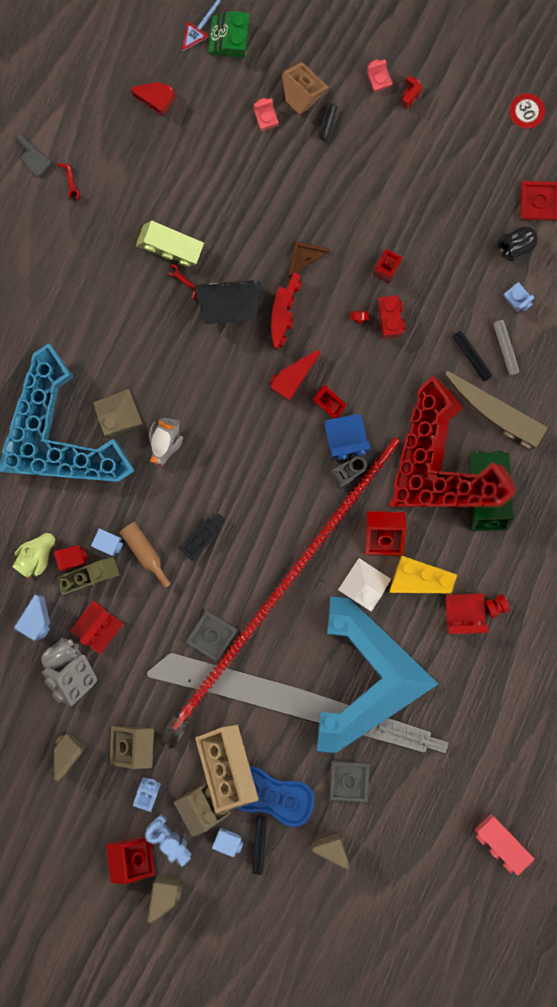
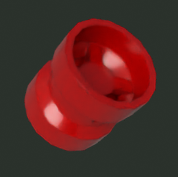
M503 594L496 596L494 600L489 599L484 602L492 619L497 618L501 613L510 611L508 602Z

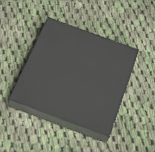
M205 610L186 643L218 663L238 632V629Z
M331 761L329 800L368 803L370 763Z

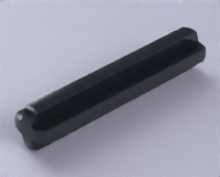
M457 332L453 339L481 379L487 381L492 377L491 372L463 332Z
M258 816L256 819L253 874L255 875L263 874L267 818L264 816Z

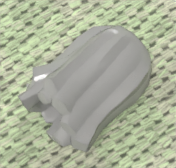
M61 637L56 644L43 653L41 661L44 668L48 667L57 672L63 670L81 654L78 650L79 644L74 643L71 639L68 640Z

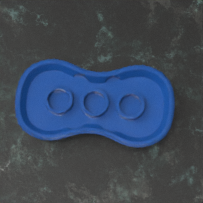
M249 766L259 801L237 807V809L243 812H264L270 814L279 822L289 827H298L308 821L313 811L315 799L314 793L308 785L300 781L276 780L263 770Z

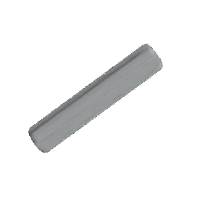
M503 320L494 322V328L509 375L518 374L519 367Z

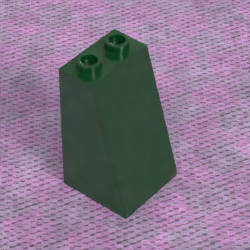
M476 451L470 453L468 460L469 475H479L492 463L504 466L511 476L509 453H504L503 451H494L492 453ZM512 497L502 506H470V531H507L514 519Z

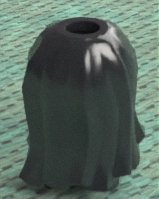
M521 227L509 234H503L497 240V247L501 249L503 258H507L508 261H514L517 257L533 251L538 243V237L532 228Z

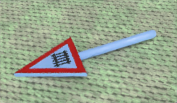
M220 0L215 2L198 27L187 21L182 52L210 37L201 31V28L219 5Z

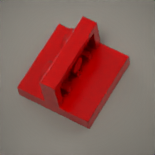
M93 600L70 632L81 639L80 642L85 646L88 645L101 654L124 623Z

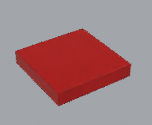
M521 182L520 220L557 221V182Z

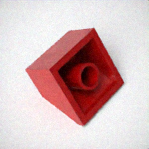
M367 511L365 555L403 556L406 536L405 512Z
M146 837L119 840L106 844L111 883L128 884L155 876L152 845L147 841Z

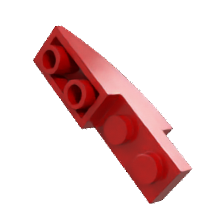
M295 272L287 289L278 288L273 304L271 333L273 346L277 351L279 346H284L287 339L284 336L286 330H291L295 320L292 319L293 313L287 311V309L291 310L295 301L292 297L295 291L299 292L303 283L300 281L301 275Z

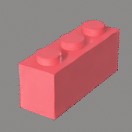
M492 814L475 829L478 833L476 838L483 845L487 843L492 848L490 852L497 860L500 857L504 860L503 866L510 873L514 871L519 875L534 860Z

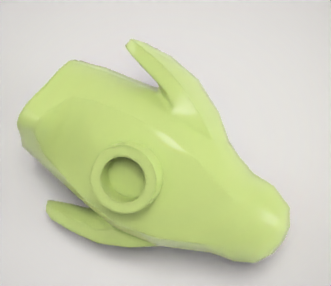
M44 533L22 544L15 552V556L18 557L13 567L27 578H31L34 572L35 576L40 575L47 567L50 550L55 546V537L51 533Z

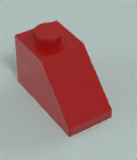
M160 82L131 88V94L134 98L161 116L165 115L176 99L174 89L170 85H163Z
M80 545L54 552L60 571H66L87 564L86 559H88L86 549L81 548Z

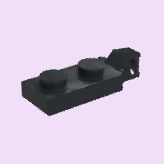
M218 514L213 520L210 518L206 521L204 520L178 548L193 561L219 534L221 529L218 526L225 519Z

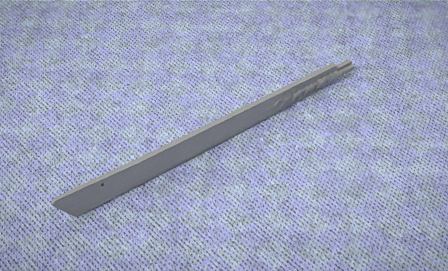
M170 653L150 669L147 675L150 678L199 690V685H203L202 681L207 680L206 676H210L209 672H213V667L216 668L217 665ZM226 668V671H222L223 675L218 676L219 680H215L216 684L211 685L212 689H208L210 693L318 723L320 712L340 714L349 706L296 687ZM389 718L363 734L364 736L421 752H426V749L430 748L446 753L449 743L430 737L431 732Z

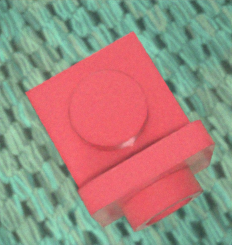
M380 59L370 62L367 66V75L374 93L392 87V82L386 68V60L380 61Z
M262 98L254 104V112L260 131L279 126L272 99Z

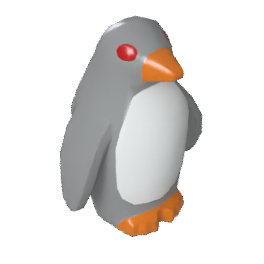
M162 418L159 419L158 426L157 422L152 424L149 432L152 447L150 462L158 467L163 466L169 457L180 448L183 437H179V420Z

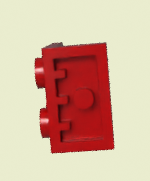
M484 594L445 596L448 634L488 633V625L485 624Z

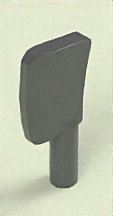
M19 133L15 138L27 150L22 155V159L27 167L37 177H40L49 167L51 161L44 157Z

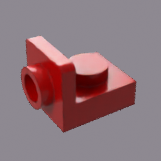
M409 75L405 78V85L408 89L401 96L403 98L401 106L406 110L418 98L423 88L417 78H411Z

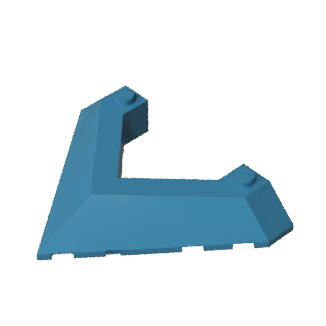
M50 343L33 353L21 397L18 400L9 428V435L2 450L0 472L116 482L121 481L134 472L127 455L115 439L110 440L98 449L48 440L58 389L73 379L74 376Z
M330 596L327 635L347 637L381 678L340 714L320 712L317 751L337 753L437 686L438 683L350 598Z

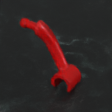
M59 162L58 167L66 168L70 189L68 192L69 199H71L72 194L76 193V200L79 201L81 196L79 191L75 189L70 164L67 163L66 165Z
M170 265L169 267L176 269V272L174 274L168 273V275L172 278L176 277L185 286L194 290L195 284L181 275L176 265ZM193 291V296H192V299H193V300H196V292H195V291Z

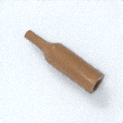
M136 522L122 529L119 533L143 568L153 572L164 588L171 585L161 569L160 557Z

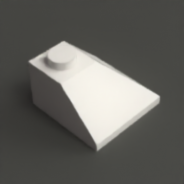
M358 558L338 590L364 608L372 611L391 579Z

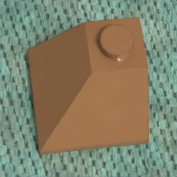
M302 62L282 73L286 102L299 114L308 110L329 88Z

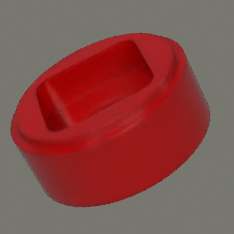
M351 311L350 319L356 323H363L365 320H369V312Z

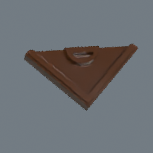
M295 241L288 277H292L294 272L298 273L329 253V248Z

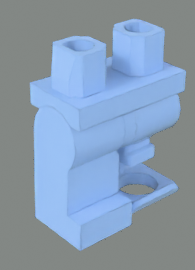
M161 813L147 826L146 839L150 843L159 842L160 849L168 855L171 863L176 860L181 866H184L191 859V852L186 848L187 841L184 838L180 840V836L177 833L170 831L164 824L167 818Z

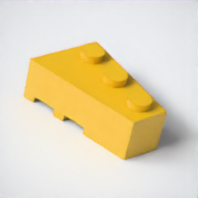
M400 556L388 593H451L457 574Z

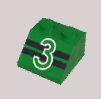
M229 11L212 16L208 54L246 58L250 23L249 13Z

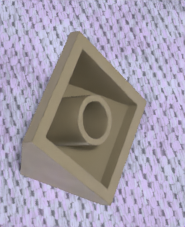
M339 833L312 842L313 852L348 869L349 864Z

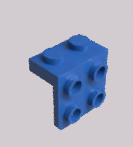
M360 414L325 421L324 425L331 458L343 460L348 458L347 455L355 454V457L366 455V451L370 450L363 419Z

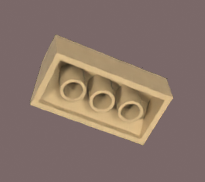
M238 725L222 727L196 737L215 813L259 801Z

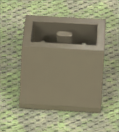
M208 783L190 791L174 802L192 837L207 831L231 814L229 810L215 813Z

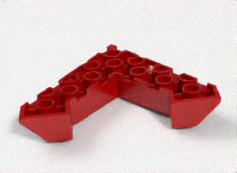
M432 376L418 390L417 406L413 409L410 433H407L399 463V472H397L393 486L395 488L392 500L390 499L388 507L502 506L516 494L514 481L504 466L492 463L479 475L441 472L449 421L463 407L454 394L435 376Z

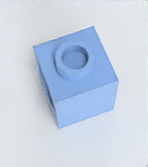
M99 529L91 546L114 556L115 553L119 554L123 543H121L122 538Z
M220 827L212 849L234 857L235 853H240L243 842H241L242 836Z

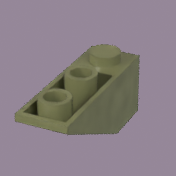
M114 557L63 574L56 577L61 594L65 595L117 577L119 572Z

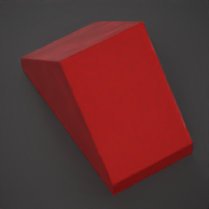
M385 249L374 269L373 276L390 284L403 257Z
M326 385L322 386L312 400L315 406L333 419L338 418L347 406Z

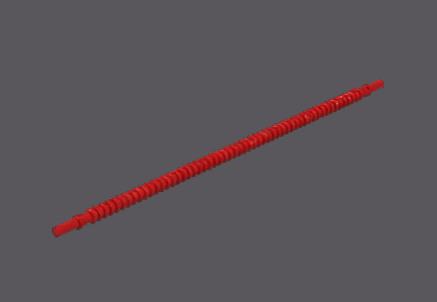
M394 437L386 449L380 452L378 459L373 461L374 464L370 465V469L366 470L367 473L363 474L364 477L360 478V482L356 483V487H353L354 490L349 492V496L346 495L347 499L343 500L344 503L339 504L340 508H336L337 512L333 513V517H329L330 521L326 522L327 525L322 526L323 530H319L320 534L316 535V539H312L313 543H309L310 547L305 548L306 552H302V557H298L300 560L295 561L296 565H292L293 569L288 570L289 574H285L286 578L281 579L282 583H278L279 587H275L276 591L271 592L272 596H268L269 600L264 601L265 605H261L262 609H258V614H254L255 618H251L252 622L247 623L248 627H244L245 631L240 632L241 636H237L238 640L233 641L234 645H230L231 649H227V654H223L224 658H220L221 662L216 663L217 667H213L214 671L209 672L210 676H206L207 680H203V685H199L200 689H196V694H192V699L189 698V703L181 709L182 712L172 723V728L177 730L187 716L192 714L194 707H198L197 703L202 702L201 698H205L204 694L209 693L208 689H212L211 685L216 684L215 680H219L218 676L223 675L222 671H226L225 667L230 666L229 662H233L232 658L236 657L235 654L240 653L239 649H243L242 645L247 644L246 640H250L249 636L254 635L253 631H257L256 627L260 626L259 623L264 622L263 618H267L266 614L271 613L270 609H274L273 605L278 604L277 600H281L280 596H284L283 592L288 591L287 587H291L290 583L295 582L294 578H298L297 574H301L300 570L305 569L304 565H308L307 561L312 560L311 556H315L314 552L319 551L318 547H322L321 543H325L324 539L329 538L328 534H332L331 530L336 529L335 525H339L338 521H342L341 517L346 516L345 512H349L348 508H352V503H356L355 499H359L358 495L363 494L362 490H366L365 486H369V481H373L372 477H376L375 473H379V468H383V463L390 458V454L400 443L397 438Z

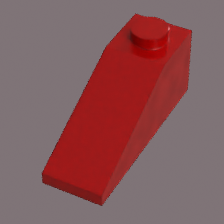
M316 350L283 369L278 375L274 374L269 382L271 384L270 390L290 402L320 356V351Z

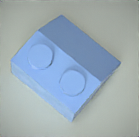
M34 595L15 626L16 630L32 640L45 638L50 630L48 627L50 619L43 595Z

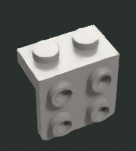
M79 654L60 673L48 667L42 672L46 679V685L53 692V698L57 702H63L69 706L77 702L97 682V678L83 654Z

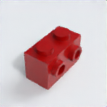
M398 295L380 297L377 303L382 339L401 337L403 331L406 330L405 320L401 319L400 312H403L402 300H398Z

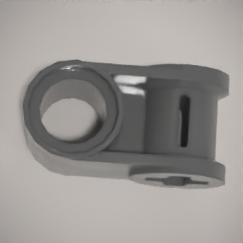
M356 456L330 471V474L334 475L338 481L339 488L350 483L366 470V460L363 457ZM356 460L362 461L363 469L355 470L352 466L353 462Z

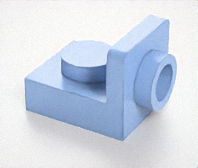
M519 282L503 295L517 313L521 309L525 312L533 305L531 301L535 298L533 295L530 296Z
M143 777L133 806L151 812L161 784L153 779Z

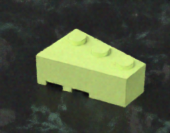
M151 220L143 225L136 247L159 254L169 260L179 261L180 265L190 267L197 264L204 243Z

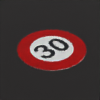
M524 93L518 95L511 102L509 109L510 117L519 127L533 128L543 120L545 107L539 97L534 94Z

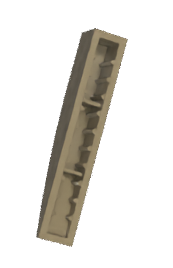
M447 371L443 377L455 392L482 418L504 432L503 435L506 438L520 441V445L528 450L530 448L535 449L548 427L453 373Z

